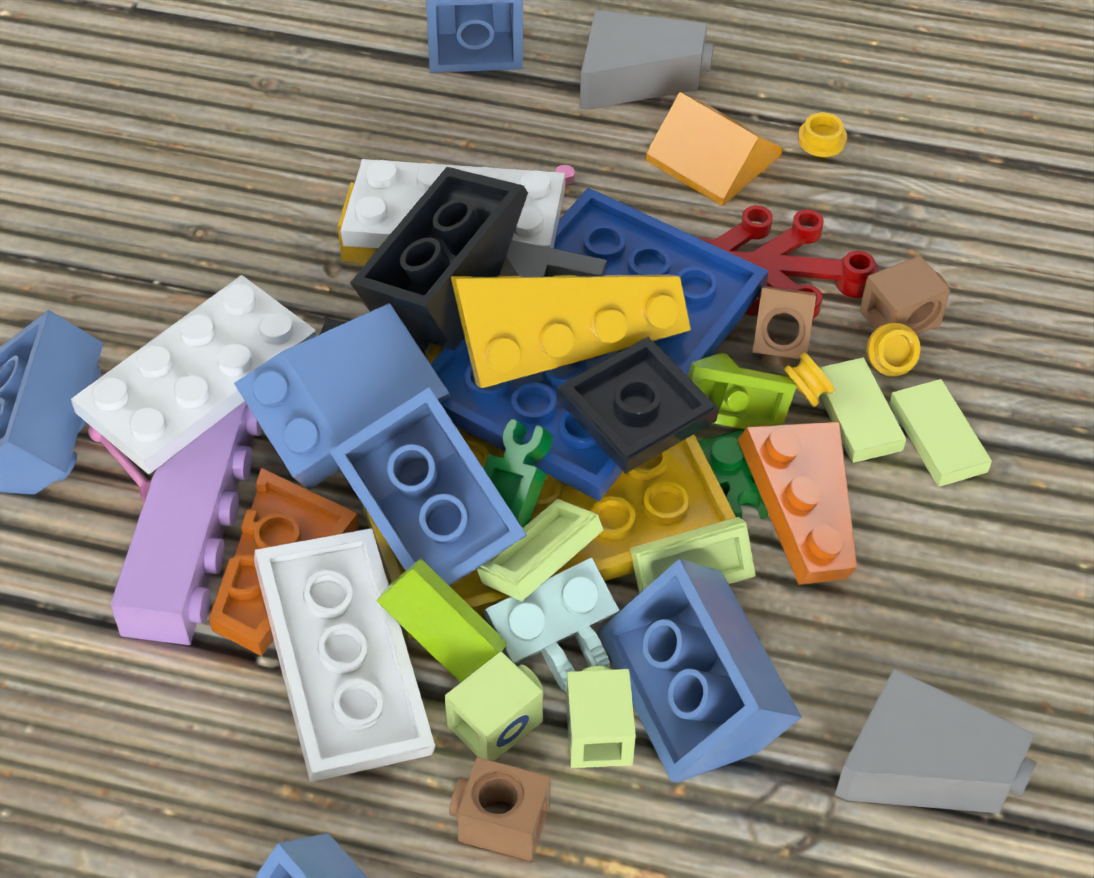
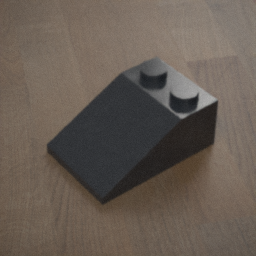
M446 167L352 279L350 284L370 312L390 303L412 337L455 351L465 336L451 276H499L528 195L525 186Z

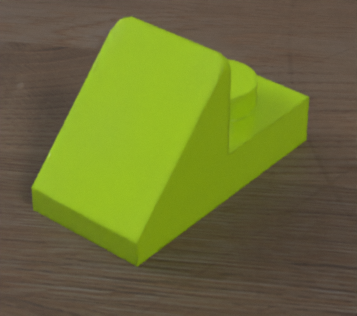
M719 353L692 362L688 378L719 408L717 421L712 424L740 429L756 426L784 425L797 386L790 377L739 368L729 355L725 353Z

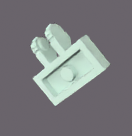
M592 557L548 578L523 601L509 597L485 609L483 613L488 624L507 642L502 651L503 654L516 665L541 652L551 673L554 675V679L561 690L565 692L567 689V672L575 670L558 643L574 636L589 667L605 666L610 668V661L602 647V643L591 627L616 615L619 609Z

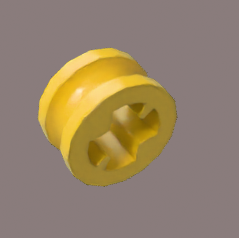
M804 352L799 356L800 363L796 367L788 365L783 371L797 385L796 388L805 399L815 407L819 404L818 398L822 393L832 394L836 390L817 364Z

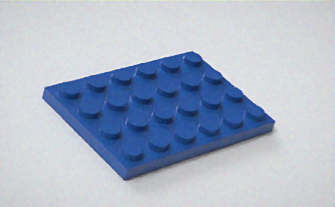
M587 188L559 219L553 248L607 260L606 275L679 276L691 330L654 340L653 342L687 377L692 362L710 357L715 353L762 292V286L767 285L769 273L768 270L590 188ZM465 338L455 351L444 348L430 364L451 395V397L440 404L456 427L504 452L506 448L503 444V432L511 419L519 421L527 428L526 435L523 438V445L531 440L536 426L543 427L552 434L553 440L549 452L545 457L536 462L535 467L597 501L602 499L623 472L557 400V386L624 349L485 388H480L476 385Z

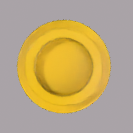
M825 112L809 116L800 127L798 133V143L801 148L816 157L837 155L843 151L847 142V132L844 129L842 120L833 114Z
M887 323L878 327L871 334L866 348L867 358L871 366L877 372L892 377L904 375L912 370L918 362L921 351L920 341L916 333L910 327L900 323Z

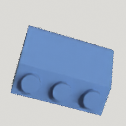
M50 310L46 311L0 347V492L35 495L56 480L60 482L70 474L77 459V453L73 451L77 435L86 423L75 413L71 398L98 380L101 373V367L97 364L103 342Z
M678 559L597 631L615 669H629L633 706L671 782L679 783L757 754L802 718L720 570Z

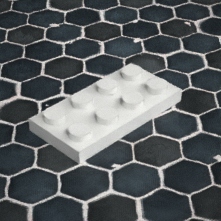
M362 159L340 230L343 246L379 248L446 167H451L524 185L528 195L512 240L553 249L565 193V173Z
M241 275L71 398L74 411L147 474H150L245 401L234 385L236 381L280 352L317 336L316 330Z
M372 528L255 550L254 564L310 782L432 755L435 743L401 626L376 602L383 590L389 585Z

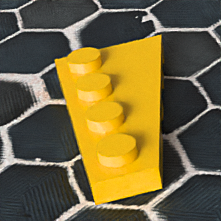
M575 275L553 277L451 276L475 382L480 388L626 349L646 337L654 341L691 330L681 279L676 275L581 277Z

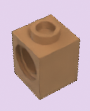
M919 255L867 276L860 312L875 330L887 323H900L910 327L918 335L941 325L950 289L943 276L935 272Z
M762 286L752 351L753 353L763 354L762 363L780 367L788 365L794 367L795 359H800L799 356L804 352L808 353L816 302L815 293ZM788 313L797 319L799 331L795 338L788 342H778L769 335L767 325L776 314Z
M476 757L469 779L462 777L458 779L450 803L449 814L457 817L459 842L532 862L550 808L551 776ZM493 802H504L513 807L508 812L502 814H493L484 809Z

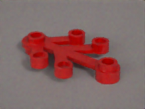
M754 205L746 208L743 211L741 223L714 240L699 238L768 270L766 286L815 293L816 302L813 319L820 313L823 298L821 291L815 286L808 284L798 286L787 276L835 280V285L842 294L852 298H863L867 276L879 272L874 258L865 251L849 252L841 260L787 256L802 245L815 243L821 238L824 219L820 213L809 209L798 211L793 217L790 229L751 253L738 252L736 250L752 239H764L770 234L773 215L769 209L763 206ZM761 293L757 297L759 299H756L745 312L746 315H758Z

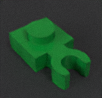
M511 419L503 432V444L506 448L503 458L488 454L483 469L523 528L531 519L547 476L546 473L535 467V464L549 452L553 437L543 427L536 426L531 440L523 445V438L526 435L527 428L519 421Z
M740 429L699 440L698 443L735 516L742 519L743 511L740 505L750 504L757 509L761 519L767 518L768 511L737 441L744 430Z

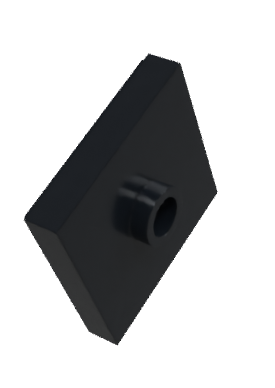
M649 337L557 386V400L625 474L716 422L719 408Z

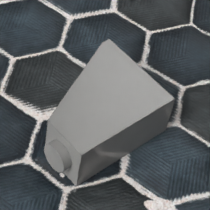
M595 10L581 69L580 108L594 109L698 90L701 71L710 72L714 43L705 42L707 23Z
M893 669L843 765L835 795L846 801L1000 813L1009 791L1022 797L1037 762L1025 756L1035 734L899 670Z

